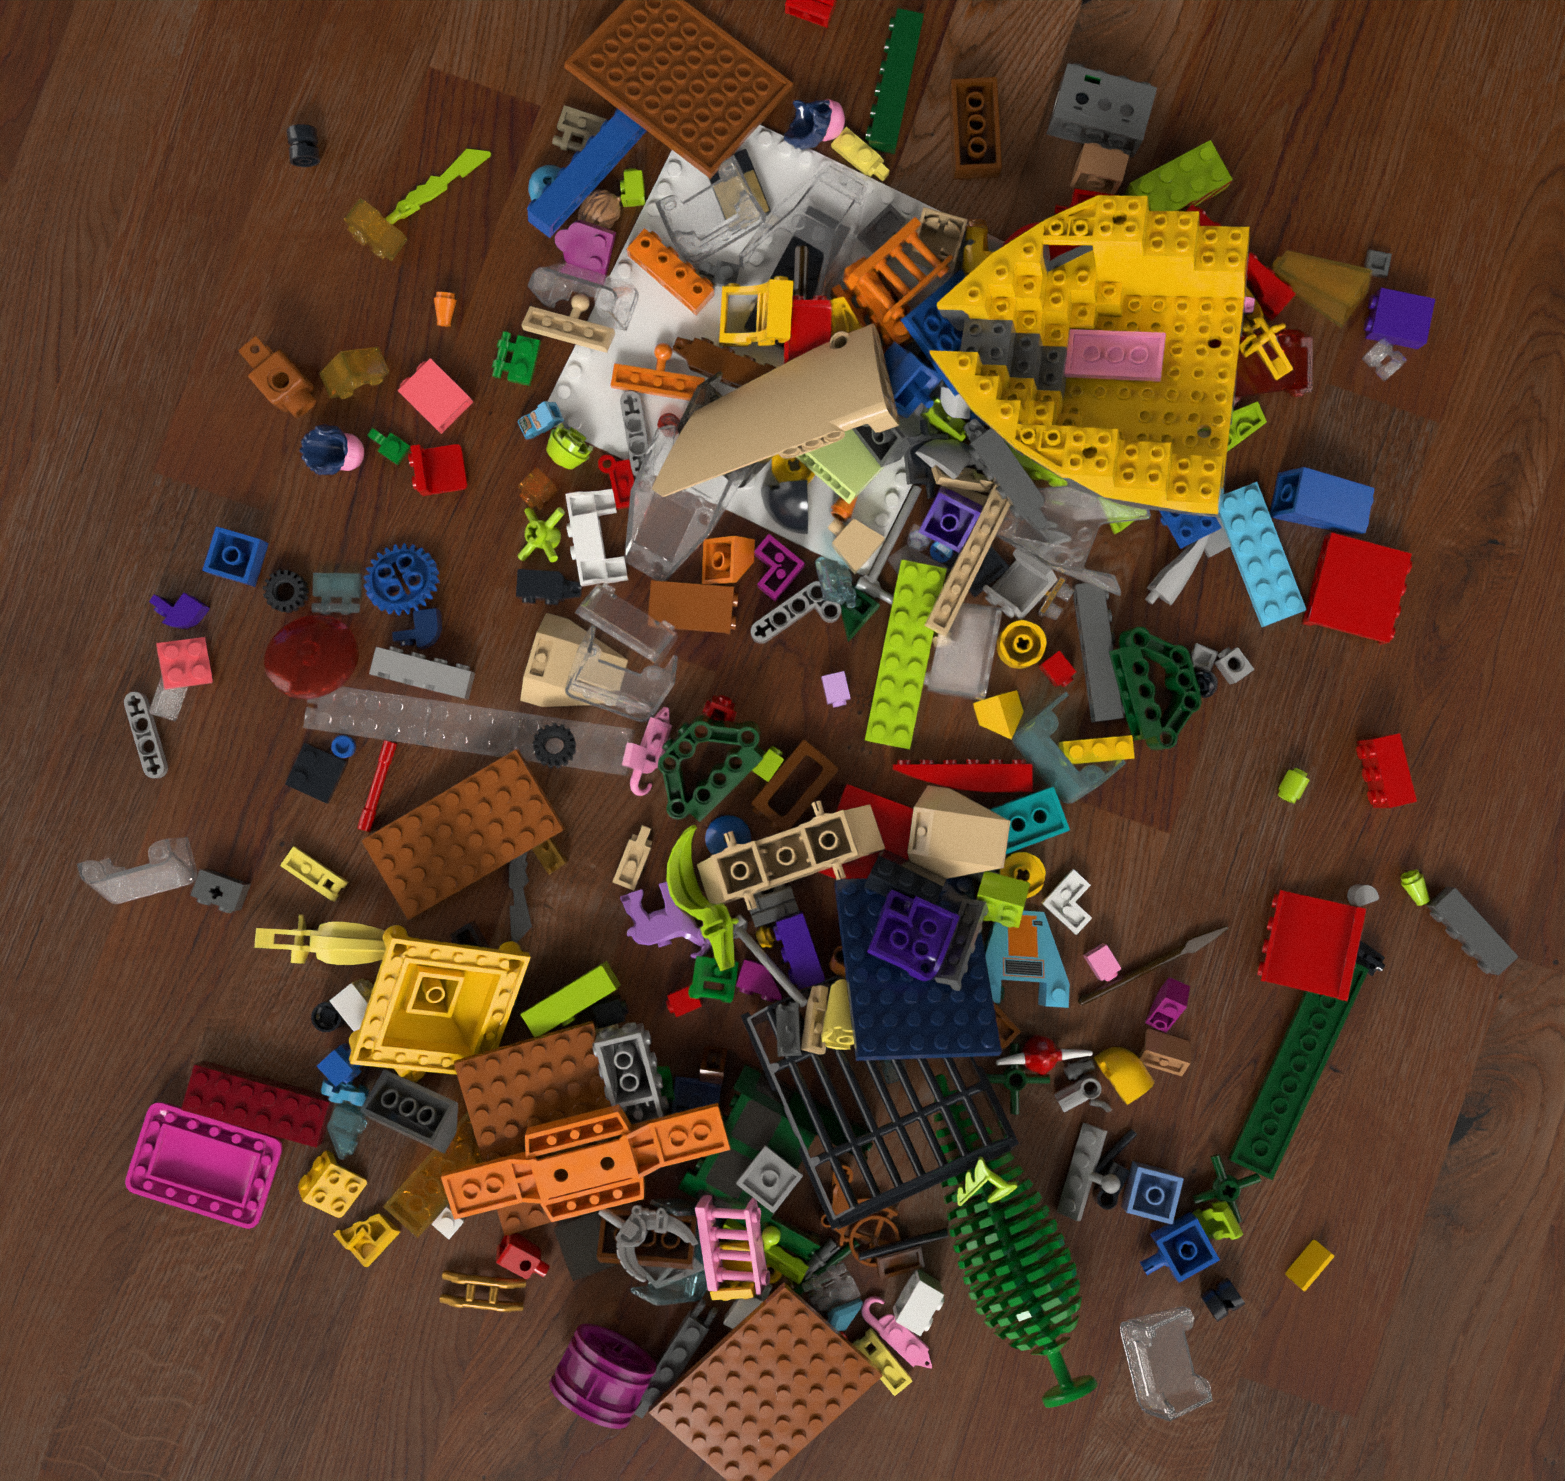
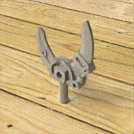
M636 1205L632 1208V1214L627 1221L607 1208L600 1210L598 1213L620 1229L615 1238L617 1241L618 1259H621L620 1263L623 1268L627 1269V1272L632 1277L635 1276V1279L641 1282L646 1281L645 1277L647 1275L637 1261L634 1247L639 1246L645 1240L647 1230H655L658 1233L669 1231L679 1236L686 1243L698 1244L691 1230L680 1220L668 1215L663 1208L655 1211Z

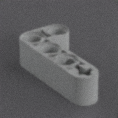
M812 582L755 622L751 627V637L756 643L764 644L814 608L825 622L833 623L840 617V604L823 582ZM819 587L823 590L824 595L821 598H814L811 595V590ZM794 601H802L805 604V609L801 612L795 611L792 608ZM827 606L836 608L837 614L834 617L825 615L824 609ZM776 614H784L787 619L786 622L782 625L774 623L773 618ZM769 620L775 631L772 632L771 628L765 631L766 636L764 638L761 635L757 637V628H766L768 626L766 621Z

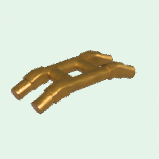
M444 1270L442 1274V1279L457 1284H467L465 1297L442 1293L440 1303L457 1308L465 1307L494 1310L497 1312L523 1311V1301H498L499 1287L503 1289L525 1288L526 1279L470 1275ZM476 1285L490 1286L489 1300L475 1299Z

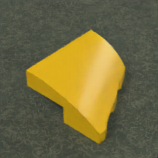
M378 1213L369 1217L364 1222L354 1223L352 1227L345 1230H337L334 1236L345 1249L350 1250L364 1267H369L396 1238L400 1231L386 1217Z

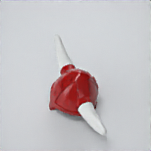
M1034 1035L1025 1043L1022 1053L996 1061V1064H1024L1028 1070L1044 1075L1055 1067L1057 1061L1091 1056L1093 1052L1088 1050L1060 1049L1047 1037Z

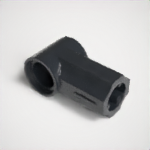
M1111 1161L1104 1176L1108 1174L1117 1176L1120 1180V1188L1117 1192L1110 1193L1108 1201L1101 1202V1194L1105 1191L1102 1185L1099 1184L1092 1193L1094 1201L1103 1209L1110 1210L1114 1208L1118 1202V1195L1131 1171Z

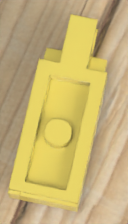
M847 127L831 143V147L862 174L870 177L874 174L882 182L889 175V169L882 164L884 160Z

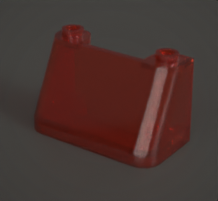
M1285 329L1275 333L1278 344L1293 368L1292 371L1278 380H1275L1256 351L1245 358L1239 349L1234 406L1237 405V402L1241 401L1243 396L1285 391L1290 393L1291 397L1304 396V393L1312 392L1313 337L1299 329ZM1256 333V338L1263 333ZM1243 335L1240 337V344L1246 339ZM1216 339L1210 341L1211 348H1218L1222 344L1221 341ZM1268 341L1262 345L1270 361L1278 358V355Z

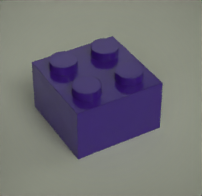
M941 486L921 523L918 533L960 553L981 514L982 505Z

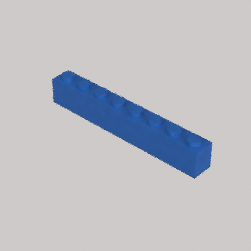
M617 108L614 116L602 124L597 135H592L588 139L586 147L581 152L577 151L574 154L571 163L567 167L561 168L552 184L548 183L544 187L542 195L537 200L533 199L527 208L528 222L551 238L647 130Z

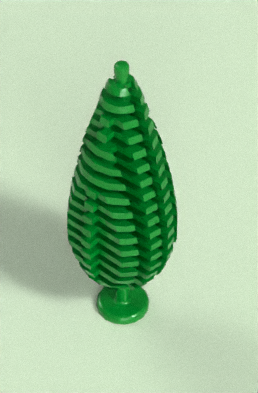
M944 1074L935 1076L944 1097L958 1092L956 1089L949 1090ZM964 1103L949 1106L970 1153L984 1147L983 1145L973 1147L972 1143L980 1138L977 1131L968 1133L966 1130L973 1123L970 1116L962 1119L960 1113L966 1110ZM941 1112L934 1115V1123L944 1119ZM945 1126L936 1131V1138L939 1139L949 1135L948 1127ZM986 1127L988 1134H992L991 1129ZM954 1140L940 1145L944 1154L957 1148ZM1007 1152L985 1162V1165L989 1169L994 1170L1013 1160L1014 1156L1011 1152ZM959 1154L954 1157H950L947 1159V1162L949 1163L953 1160H956L960 1158L961 1155ZM1016 1165L1013 1168L1010 1166L1001 1169L995 1174L1007 1182L1022 1174L1024 1170L1020 1165ZM974 1167V1168L970 1169L973 1178H975V1167ZM967 1171L942 1182L941 1187H950L961 1183L966 1179ZM1025 1178L1020 1182L1016 1180L1018 1184L1014 1191L992 1203L987 1202L988 1196L996 1188L991 1189L994 1184L987 1181L972 1195L975 1197L968 1199L962 1206L956 1205L946 1212L947 1220L949 1221L956 1217L958 1219L966 1217L962 1221L953 1224L949 1229L951 1237H956L960 1233L963 1235L970 1233L955 1241L956 1243L953 1245L955 1253H961L966 1248L968 1251L973 1250L961 1255L958 1261L959 1269H966L973 1264L972 1268L964 1272V1283L967 1285L974 1283L976 1280L979 1281L970 1286L971 1291L968 1293L971 1300L979 1299L976 1301L977 1306L975 1307L978 1314H986L989 1310L992 1311L986 1315L984 1323L990 1328H994L997 1324L1000 1325L993 1334L1002 1340L1008 1337L1011 1340L1008 1345L1015 1349L1019 1348L1021 1351L1032 1349L1037 1344L1039 1347L1030 1354L1048 1357L1058 1384L1050 1388L1042 1396L1044 1406L1052 1408L1070 1403L1089 1394L1098 1386L1096 1379L1091 1375L1071 1377L1060 1351L1070 1337H1062L1056 1341L1060 1334L1069 1333L1074 1330L1080 1317L1077 1315L1073 1320L1071 1318V1315L1080 1309L1082 1300L1081 1296L1076 1295L1080 1288L1079 1279H1072L1077 1275L1075 1262H1069L1071 1260L1069 1248H1061L1065 1245L1062 1233H1055L1051 1237H1047L1048 1234L1057 1230L1056 1226L1058 1224L1055 1219H1047L1042 1224L1040 1221L1036 1222L1049 1216L1050 1210L1047 1205H1040L1035 1210L1033 1207L1027 1209L1041 1201L1042 1196L1039 1191H1034L1029 1195H1019L1034 1185L1030 1179ZM958 1188L943 1196L944 1204L952 1201L953 1203L958 1202ZM1076 1295L1071 1301H1069L1070 1296Z

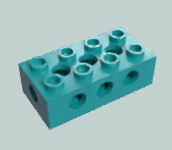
M1054 787L1039 790L989 809L1010 820L1006 854L1070 831ZM1037 810H1040L1043 814V819L1039 823L1035 822L1033 818ZM1015 818L1021 821V828L1018 831L1013 830L1011 826Z

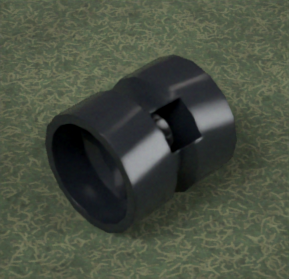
M306 124L288 127L287 139L290 145V163L297 167L318 165L320 163L319 148L316 146L318 144L317 129Z
M331 999L318 1004L311 1013L313 1026L321 1032L334 1031L346 1023L331 1004Z
M1228 1278L1216 1284L1215 1290L1210 1288L1200 1295L1217 1322L1228 1316L1229 1310L1236 1311L1245 1305L1242 1297Z

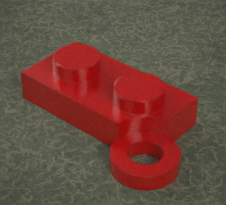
M610 455L601 456L598 460V467L603 473H609L617 510L640 505L630 459L616 462ZM604 461H611V466L609 468H604Z

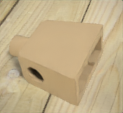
M835 518L828 526V529L837 536L831 546L854 574L858 572L885 540L882 535L856 519H852L845 526L838 518Z

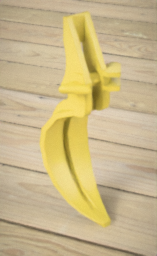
M300 914L298 916V929L256 928L254 948L292 950L291 963H305L309 952H316L317 959L328 964H364L382 960L386 950L383 941L384 930L358 923L327 922L319 925L318 930L306 929L304 915ZM275 934L295 935L294 945L274 944ZM304 935L310 936L309 945H304Z

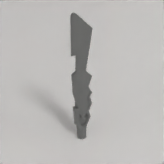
M528 852L511 860L509 865V887L513 889L514 906H510L511 939L516 943L532 927L523 889L529 882L525 872L528 866L526 861Z

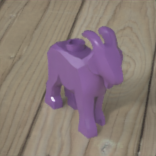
M667 882L659 884L665 908L649 914L642 908L641 904L644 895L643 889L620 896L626 913L634 922V926L630 927L627 931V936H632L636 943L649 946L657 943L659 948L672 944V938L684 937L701 947L699 952L691 954L692 958H696V956L703 957L708 954L712 947L709 939L703 937L701 927H698L692 915L675 905L669 894Z

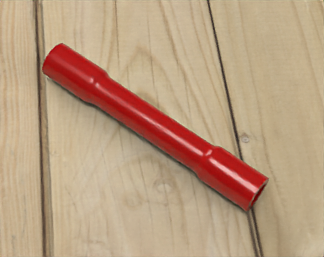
M387 740L383 741L375 775L357 826L360 830L371 832L376 808L397 743Z

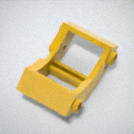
M776 276L774 280L770 279L768 282L760 285L741 286L737 283H728L727 286H722L719 346L748 347L751 345V342H758V346L775 345V340H778V343L787 342L790 339L793 281H789L788 277ZM729 295H758L756 332L727 333Z

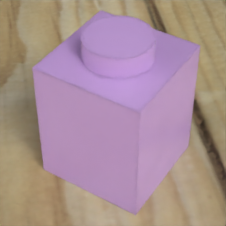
M844 671L822 676L821 680L827 705L833 704V708L846 705V700H850V694Z

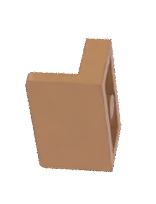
M1147 1029L1145 1032V1045L1138 1058L1146 1066L1183 1076L1191 1063V1042Z

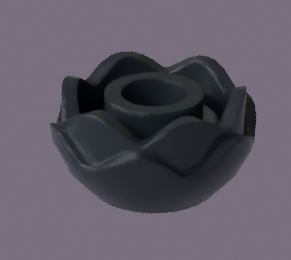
M1205 669L1197 671L1195 677L1200 686L1201 697H1211L1218 687L1216 676L1211 671Z

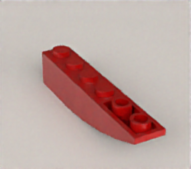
M1025 759L1012 760V764H1003V760H989V764H980V760H966V764H957V760H943V764H934V760H920V764H911V760H897V764L892 765V770L914 779L953 789L977 792H1033L1032 764H1026Z

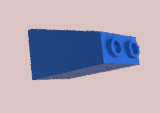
M1306 467L1279 472L1272 499L1270 517L1350 535L1366 533L1369 525L1370 509L1374 501L1373 494L1375 488Z

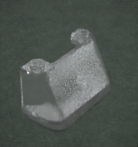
M734 155L723 161L718 169L720 180L683 202L678 196L669 195L655 203L672 243L690 264L700 263V261L707 259L759 228L766 221V214Z
M559 263L537 268L531 275L528 287L541 303L551 308H554L555 303L559 300L569 301L572 291L594 297L597 307L604 312H608L614 318V326L623 331L628 329L639 298L638 290L632 283L569 263Z
M962 603L947 635L943 636L938 633L933 665L930 672L926 671L923 685H927L926 691L976 701L985 699L1002 608Z
M188 837L168 838L153 843L148 850L150 863L125 870V867L112 865L111 859L101 861L89 860L77 863L81 879L113 904L124 903L189 885L197 877V869Z
M1180 1306L1130 1318L1123 1321L1120 1325L1139 1406L1145 1413L1167 1421H1172L1213 1401L1210 1391L1211 1386L1208 1380L1195 1374L1185 1335V1331L1193 1328L1194 1317L1190 1308Z

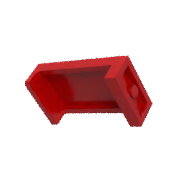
M792 296L790 339L784 342V364L816 347L830 342L832 337V301L827 300V296H813V300H804V296Z

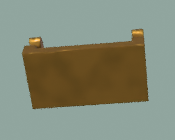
M552 837L532 848L549 875L568 863V860Z

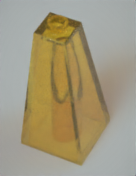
M1288 250L1282 257H1277L1272 265L1275 276L1282 282L1290 284L1298 298L1341 328L1367 294L1373 272L1369 268Z

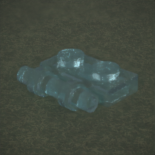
M820 556L815 561L823 599L838 604H843L846 601L848 608L855 607L857 596L855 589L852 588V576L847 566H839L838 561Z
M313 573V596L322 597L321 603H312V612H321V614L329 615L330 612H340L342 615L359 613L360 605L351 604L352 598H361V575ZM331 597H342V603H331Z

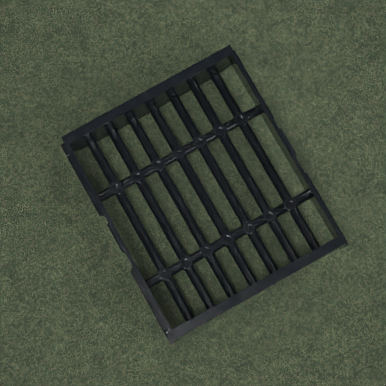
M836 975L814 986L828 987L829 993L831 986L837 980L845 978ZM812 987L800 992L807 1001ZM789 996L765 1007L752 1016L749 1012L740 1015L773 1091H778L793 1133L799 1139L801 1144L798 1149L832 1230L846 1227L976 1167L979 1157H983L984 1162H987L1014 1150V1147L1019 1145L983 1067L977 1066L974 1057H966L977 1080V1083L966 1087L953 1058H942L958 1091L947 1097H944L927 1058L916 1059L936 1101L925 1107H922L901 1059H890L914 1111L903 1117H900L875 1060H864L891 1119V1122L878 1127L844 1050L833 1049L869 1129V1132L856 1137L820 1055L802 1050V1055L784 1056V1059L773 1064L769 1062L754 1026L768 1020L777 1040V1005L791 1006V1003H796L795 1000ZM800 1011L801 1037H803L805 1021ZM809 1057L813 1062L847 1142L836 1147L833 1146L797 1064ZM787 1067L793 1076L825 1152L812 1158L809 1155L775 1076L776 1072ZM981 1091L1004 1139L994 1143L971 1096ZM959 1101H963L984 1146L971 1153L949 1106ZM937 1111H941L961 1155L960 1158L949 1163L927 1116ZM915 1121L919 1122L939 1165L938 1168L927 1173L905 1126ZM893 1131L897 1132L917 1176L903 1183L883 1139V1136ZM871 1141H874L894 1185V1188L883 1193L880 1192L861 1149V1146ZM852 1151L872 1197L859 1204L838 1156ZM827 1161L832 1166L849 1206V1209L838 1215H835L815 1169L816 1166Z

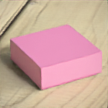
M627 742L622 765L642 771L647 748Z

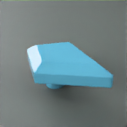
M859 1298L829 1310L827 1321L837 1331H845L860 1310L863 1301Z

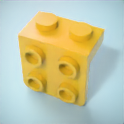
M325 1149L322 1155L315 1159L313 1167L307 1175L301 1178L298 1190L303 1202L337 1218H341L367 1185V1181L364 1177L339 1166L334 1154Z
M747 1240L719 1242L720 1247L724 1250L750 1251L749 1241ZM722 1259L723 1267L726 1270L753 1272L752 1261ZM725 1280L721 1283L717 1292L710 1291L712 1300L728 1301L739 1298L747 1300L755 1296L756 1287L755 1282Z

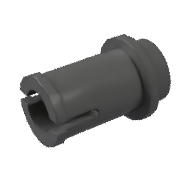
M1089 1056L1072 1064L1068 1062L1066 1063L1067 1066L1063 1067L1068 1080H1076L1077 1076L1095 1070Z

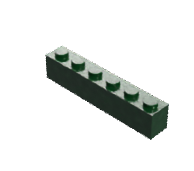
M897 8L896 17L891 16L889 31H892L891 39L886 38L884 52L888 53L886 60H882L879 74L883 75L882 83L877 82L875 90L878 102L877 104H872L870 118H873L874 121L872 126H868L865 140H869V146L873 150L895 154L924 13Z

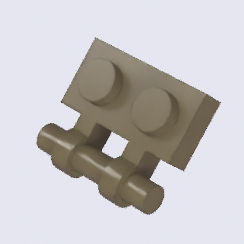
M564 105L557 124V129L564 132L563 138L555 135L552 144L559 146L564 151L581 152L586 147L588 139L592 135H597L602 124L607 119ZM572 136L584 138L582 144L571 141Z

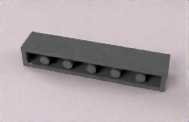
M1103 581L1076 584L1072 587L1091 723L1123 718L1125 711L1120 699V692L1109 651H1112L1113 645H1115V634L1113 631H1110L1109 625L1112 622V613L1110 609H1107L1106 600L1109 599L1108 588L1104 586Z

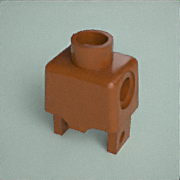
M255 336L238 350L254 369L248 375L250 380L269 402L283 412L289 411L294 418H299L309 412L316 404L315 398L310 394L314 389L313 384L281 348L274 353L268 345L265 346ZM254 346H259L258 353L254 354L252 352Z

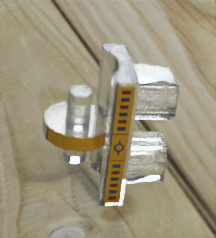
M1060 576L1051 592H1046L1043 596L1046 600L1036 615L1041 618L1045 615L1048 618L1057 620L1063 608L1053 603L1055 597L1057 596L1068 602L1074 592L1069 585L1065 584L1066 579Z

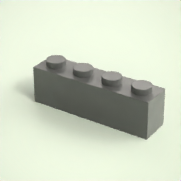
M1445 887L1426 905L1431 910L1430 915L1437 922H1442L1447 927L1445 929L1447 934L1453 939L1460 941L1462 950L1478 961L1477 966L1484 973L1499 976L1519 957L1456 888Z

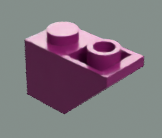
M744 958L736 987H740L739 991L748 995H753V992L762 994L761 998L770 1002H775V999L781 1000L782 993L767 968L761 962Z
M1169 977L1159 989L1145 1023L1163 1032H1167L1187 1008L1190 986Z

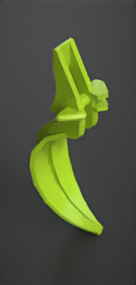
M692 825L684 830L672 849L667 863L666 880L669 894L675 905L698 920L703 921V926L700 928L704 938L709 939L720 971L735 966L733 924L737 925L739 919H731L728 909L723 903H709L702 895L694 874L691 858L692 837L697 829L695 825Z

